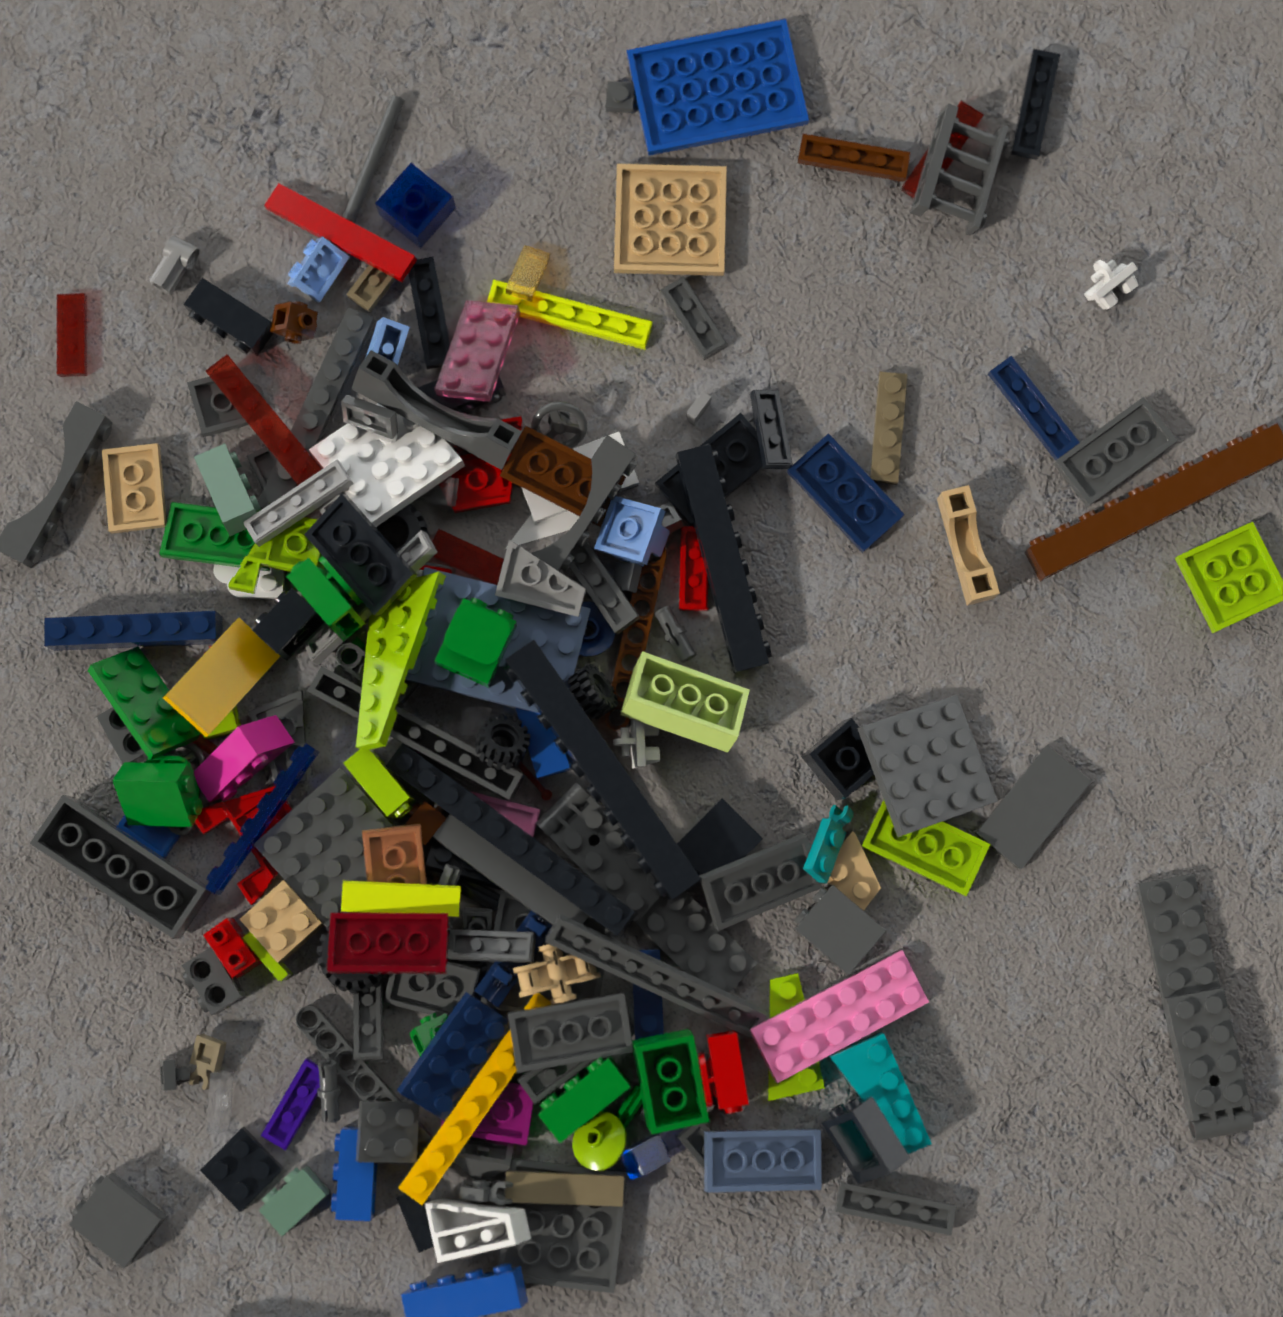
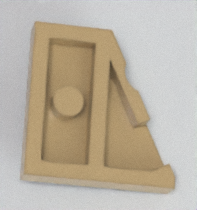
M852 831L841 846L828 884L834 885L864 911L879 892L881 886L856 834Z

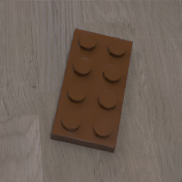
M525 425L500 477L580 517L591 490L592 461L583 454ZM626 476L622 477V479L618 483L619 485L622 486ZM608 498L603 506L606 512L598 524L594 522L592 524L601 528L611 502L610 498Z

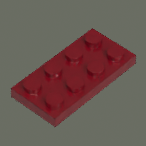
M330 913L327 972L447 974L448 913Z

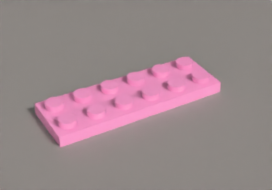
M899 950L749 1029L775 1083H779L929 1003L903 950Z

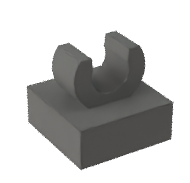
M174 1059L160 1060L161 1090H176V1080L190 1079V1067L175 1068Z

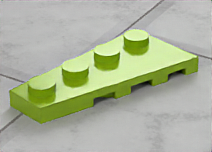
M798 973L769 979V1019L804 1001ZM819 1061L779 1083H775L768 1069V1101L825 1088Z

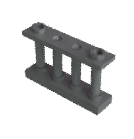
M948 103L939 112L910 213L920 217L928 209L940 210L967 220L968 225L965 234L971 235L985 224L987 213L984 211L1000 155L1005 151L1009 142V137H1006L1009 126L1003 125L994 135L959 122V118L956 117L959 107ZM956 132L990 145L987 159L951 147L952 144L949 143L950 135ZM948 157L982 170L983 173L979 185L944 172V169L941 168L943 159ZM943 183L975 195L972 210L938 198L937 194L934 193L936 184Z

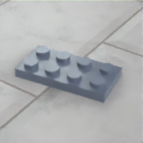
M820 1129L704 1131L705 1192L822 1190Z

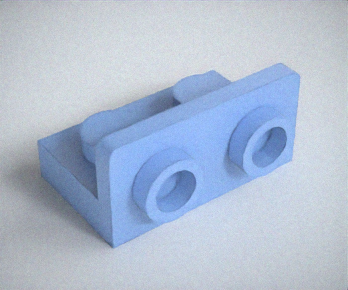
M324 237L318 238L315 241L311 239L303 250L306 256L302 262H296L288 273V276L291 278L287 284L291 287H297L316 302L322 300L350 257Z

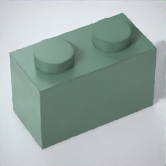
M308 1165L301 1171L296 1167L284 1178L287 1184L279 1191L273 1188L262 1199L265 1204L259 1209L260 1213L281 1236H284L331 1192Z

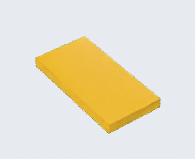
M238 617L163 699L207 737L278 660L280 655Z

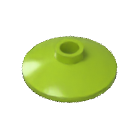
M608 1112L597 1113L574 1133L572 1146L577 1161L583 1167L593 1171H602L612 1167L624 1153L627 1142L626 1130L621 1120L615 1115ZM597 1134V1141L592 1143L594 1136Z

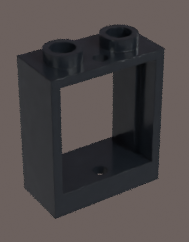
M872 1096L864 1100L856 1097L845 1105L843 1103L837 1105L828 1112L830 1117L822 1122L823 1127L858 1184L889 1175L910 1159ZM851 1119H853L854 1123L858 1127L859 1131L861 1132L862 1136L864 1137L865 1141L869 1145L870 1149L872 1150L876 1158H874L871 1154L870 1150L868 1149L862 1137L858 1133Z

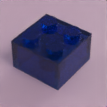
M410 163L375 202L379 215L419 248L424 246L456 209L453 196L413 163Z

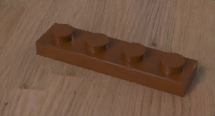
M802 134L797 163L905 182L911 152Z

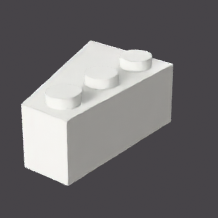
M445 1198L425 1203L437 1263L517 1245L531 1239L525 1209Z

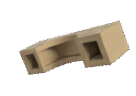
M967 485L943 491L937 498L966 605L992 600L1000 592L993 568L988 563L980 543L976 521L977 511L970 486Z

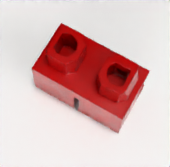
M233 917L224 919L203 934L232 978H241L262 963L244 942L243 937L245 934Z

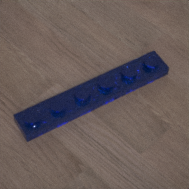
M305 743L303 747L299 746L290 758L292 761L287 771L282 770L277 775L273 783L276 786L271 794H265L257 805L259 809L253 819L248 818L241 827L240 832L243 833L236 843L233 841L223 854L226 857L220 867L215 866L207 876L206 880L209 881L205 887L207 890L216 895L222 894L254 848V843L263 835L320 753L318 750Z

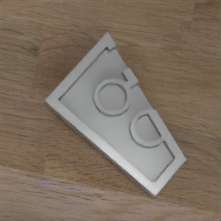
M509 540L495 596L579 617L586 589Z

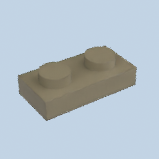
M368 265L347 293V296L371 313L396 279Z

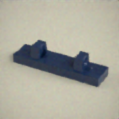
M531 910L516 932L533 931L537 934L536 955L539 951L538 947L542 946L546 941L552 925ZM494 962L475 989V992L499 1008L518 981V975L514 973L513 968L529 965L530 963ZM501 966L510 971L512 974L506 972Z

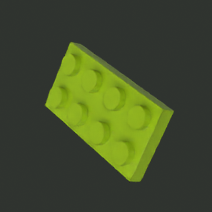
M883 799L861 846L952 891L967 896L990 844L943 821L898 837Z

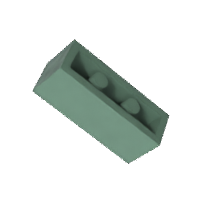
M224 443L194 456L229 536L247 529L243 522L261 511V507L255 495L249 497L247 490L252 487L246 474L240 475L237 470L242 465L236 452L229 453Z

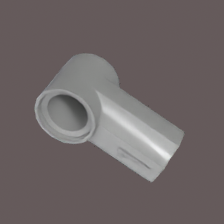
M172 236L167 241L163 250V259L149 282L166 294L172 295L186 270H191L197 263L200 249L176 236Z

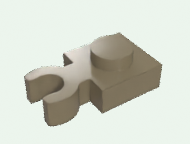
M205 1034L196 1036L190 1063L197 1067L196 1071L190 1075L189 1085L199 1084L200 1077H202L203 1090L213 1087L214 1075L212 1072L221 1070L227 1042Z

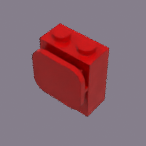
M731 1030L707 1034L706 1039L710 1058L707 1061L703 1052L697 1053L706 1106H713L712 1097L714 1095L717 1099L719 1110L724 1109L726 1113L743 1111V1106L749 1105L737 1032Z

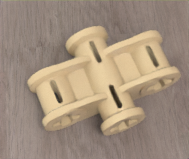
M550 944L538 947L539 952H542L544 962L513 968L514 973L518 975L520 983V997L551 989L553 997L550 1000L551 1005L577 999L576 994L572 993L570 984L601 977L600 973L596 971L595 965L571 954L563 956L562 950Z

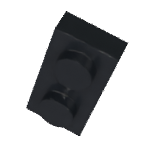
M406 1193L397 1196L396 1199L418 1253L434 1247L425 1203L431 1201L430 1197L421 1205Z

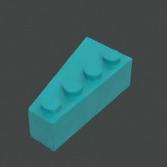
M876 1033L829 1055L830 1059L861 1100L873 1097L908 1155L932 1144L884 1033Z

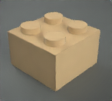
M285 880L281 881L240 918V921L277 963L285 962L324 926Z

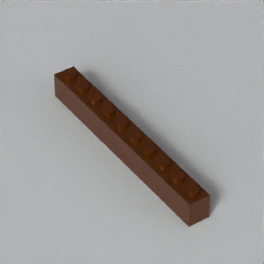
M1278 423L1270 427L1263 424L1251 431L1252 436L1244 440L1242 436H1239L1226 444L1228 448L1220 452L1215 448L1202 455V461L1196 464L1193 461H1189L1177 468L1178 473L1172 476L1165 473L1153 480L1154 485L1146 489L1143 485L1128 492L1130 497L1123 501H1120L1118 497L1103 505L1105 510L1097 514L1094 510L1079 517L1080 522L1073 526L1069 522L1054 529L1056 534L1047 539L1045 535L1033 539L1029 542L1031 547L1024 553L1039 581L1041 582L1282 461L1283 432Z

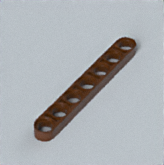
M665 547L659 561L651 562L648 560L647 565L644 564L641 570L640 578L645 574L653 575L656 579L655 586L651 589H645L641 586L639 578L637 591L632 593L630 603L633 608L637 602L645 601L649 604L650 611L647 615L640 616L639 620L623 632L611 686L614 690L620 683L629 684L633 670L628 671L622 667L623 658L632 655L638 661L641 653L646 651L666 561ZM638 628L643 631L644 638L640 643H632L628 639V632L631 629ZM617 695L618 705L605 714V722L610 729L621 731V728H626L629 725L631 718L626 717L625 722L620 726H615L610 722V714L615 710H622L625 698H620Z

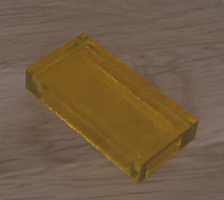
M524 245L507 284L506 294L532 302L549 262L550 253Z

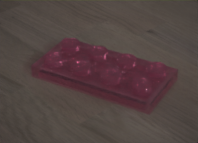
M466 300L435 386L437 396L491 401L520 315L518 305Z

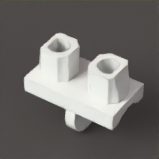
M1098 260L1093 265L1096 273L1091 276V280L1096 284L1086 291L1084 295L1087 300H1095L1102 309H1110L1119 301L1112 291L1113 288L1118 286L1123 294H1127L1139 285L1133 274L1137 267L1133 262L1128 265L1122 263L1117 266L1114 260L1109 261L1107 264L1102 260Z
M630 719L631 738H629V728H621V738L613 739V746H621L622 757L630 756L631 746L632 769H641L646 765L659 762V747H645V737L658 736L659 728Z

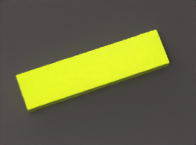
M343 881L341 912L448 913L449 916L459 917L461 887Z

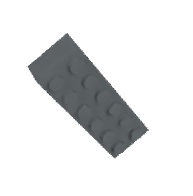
M61 796L30 842L31 845L173 939L182 938L213 891V889L71 796Z

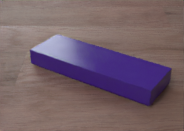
M305 1058L261 1134L263 1138L285 1151L290 1146L318 1097L317 1089L320 1087L317 1063Z

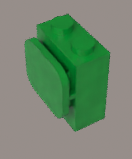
M323 556L318 559L323 564V569L317 567L310 558L298 562L286 577L344 642L365 624L362 618L350 606L351 601L349 599H353L358 606L362 601Z
M472 597L470 601L463 598L445 633L444 641L436 656L435 663L439 667L489 688L515 632L517 622L513 620L514 615L507 611L498 609L495 612L486 608L487 603Z
M159 756L152 760L147 758L144 763L124 762L112 780L128 825L192 827L198 815L202 812V800L199 798L200 790L190 762L183 757Z

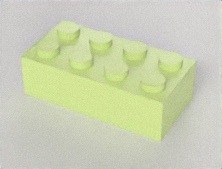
M642 652L633 668L620 715L728 753L739 736L750 689Z

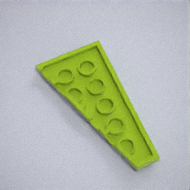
M441 572L416 577L380 616L372 614L369 617L356 747L362 751L387 745L398 714L395 710L400 694H405L408 685L404 681L408 670H413L428 629L425 624L430 610L435 609L437 599L434 597L438 585H443L446 575Z

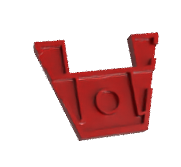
M521 416L501 419L503 422L522 431L523 421ZM473 454L460 456L465 466L439 483L455 513L510 504L513 483L500 477L503 469L501 470Z
M277 786L202 808L201 814L195 820L202 834L206 835L227 819H230L260 863V868L237 883V886L250 905L257 903L279 874L254 846L255 842L293 810Z

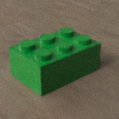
M684 1029L632 1040L646 1125L650 1133L657 1134L709 1122L694 1035L690 1030Z
M611 1056L605 1059L601 1057L595 1059L588 1065V1073L582 1077L577 1073L565 1083L563 1087L566 1090L559 1096L556 1092H553L541 1102L540 1106L542 1109L538 1115L559 1143L631 1087V1082Z

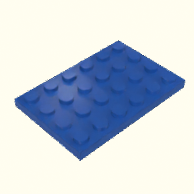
M786 19L627 50V59L634 84L648 156L808 125L809 123Z

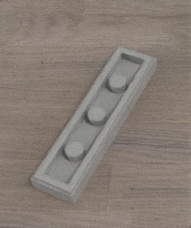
M337 459L243 523L255 544L260 547L354 483Z

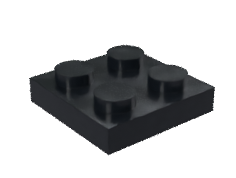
M242 1127L200 1171L239 1212H242L273 1181L284 1167L245 1127Z

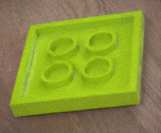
M1253 522L1175 557L1212 634L1283 601V579Z

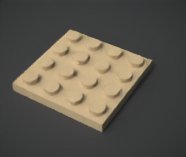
M617 164L614 273L724 276L727 166Z

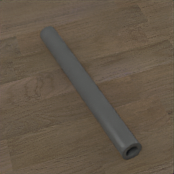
M392 95L342 216L353 223L356 222L403 106L404 100L398 96Z

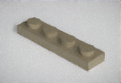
M879 372L870 478L875 483L897 485L899 481L907 374Z

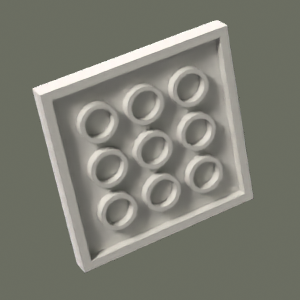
M397 413L398 433L393 439L347 423L309 449L311 455L322 469L337 459L340 461L354 483L345 489L343 493L349 496L375 527L465 466L463 460L445 439Z

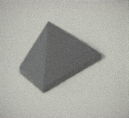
M470 1137L453 1162L475 1180H487L510 1169L514 1143Z

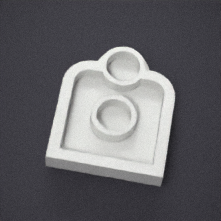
M214 564L213 568L215 577L220 582L227 584V587L232 577L239 570V567ZM270 568V572L260 570L255 594L230 590L229 587L228 590L239 599H276L285 591V570Z

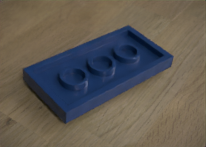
M829 433L787 470V473L862 554L905 515Z
M465 992L397 1091L443 1121H446L509 1031V1020L468 992Z

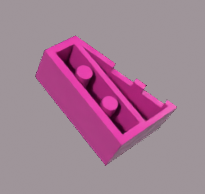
M277 715L238 726L194 771L197 785L209 802L218 799L226 801L237 793V789L248 782L256 773L295 742Z

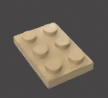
M155 443L103 449L102 459L109 532L113 534L166 527L167 519L160 445Z

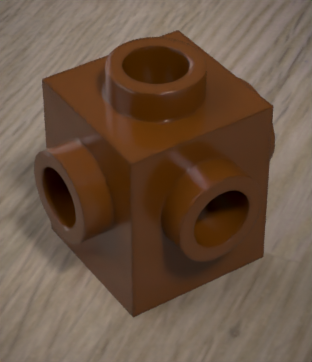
M299 301L277 304L274 307L270 332L284 336L285 341L293 344H301L304 340L314 339V334L317 330L318 312L309 309L306 303Z

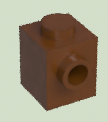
M425 800L422 804L417 802L407 814L410 819L405 825L420 824L422 843L425 846H429L434 840L433 835L447 819L444 816L447 811L435 802H432V804Z

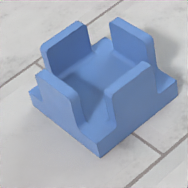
M616 496L610 502L594 549L610 554L624 562L636 563L642 567L644 564L647 565L651 553L661 557L670 531L662 526V520L666 511L658 507Z

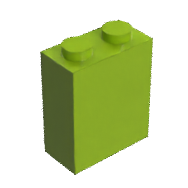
M359 749L343 763L387 817L394 820L396 818L402 820L407 816L416 800L391 770L385 767L386 764L373 749L365 751Z

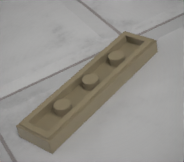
M506 1171V1181L512 1182L513 1187L505 1188V1198L512 1199L514 1203L623 1207L624 1175Z

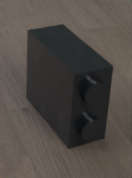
M722 798L677 845L700 876L746 857L763 838Z

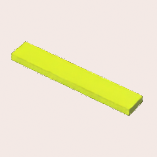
M494 279L486 303V308L643 350H646L653 321Z

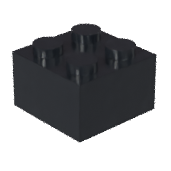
M292 588L289 592H282L274 602L276 605L269 613H262L254 623L256 626L252 629L286 661L325 622L315 609Z
M852 718L843 720L801 756L836 800L846 799L874 775L857 729L859 726Z

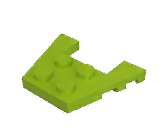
M304 517L262 546L258 547L254 544L248 556H245L240 564L241 567L230 580L229 589L255 594L262 566L291 572L295 564L310 558L317 567L323 569V564L318 560L323 555L304 535L317 519Z

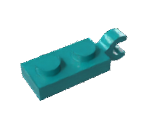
M833 805L829 812V819L822 818L803 867L818 883H828L831 872L834 869L836 859L846 836V832L842 828L854 816V811L849 806H845L842 812L839 807Z

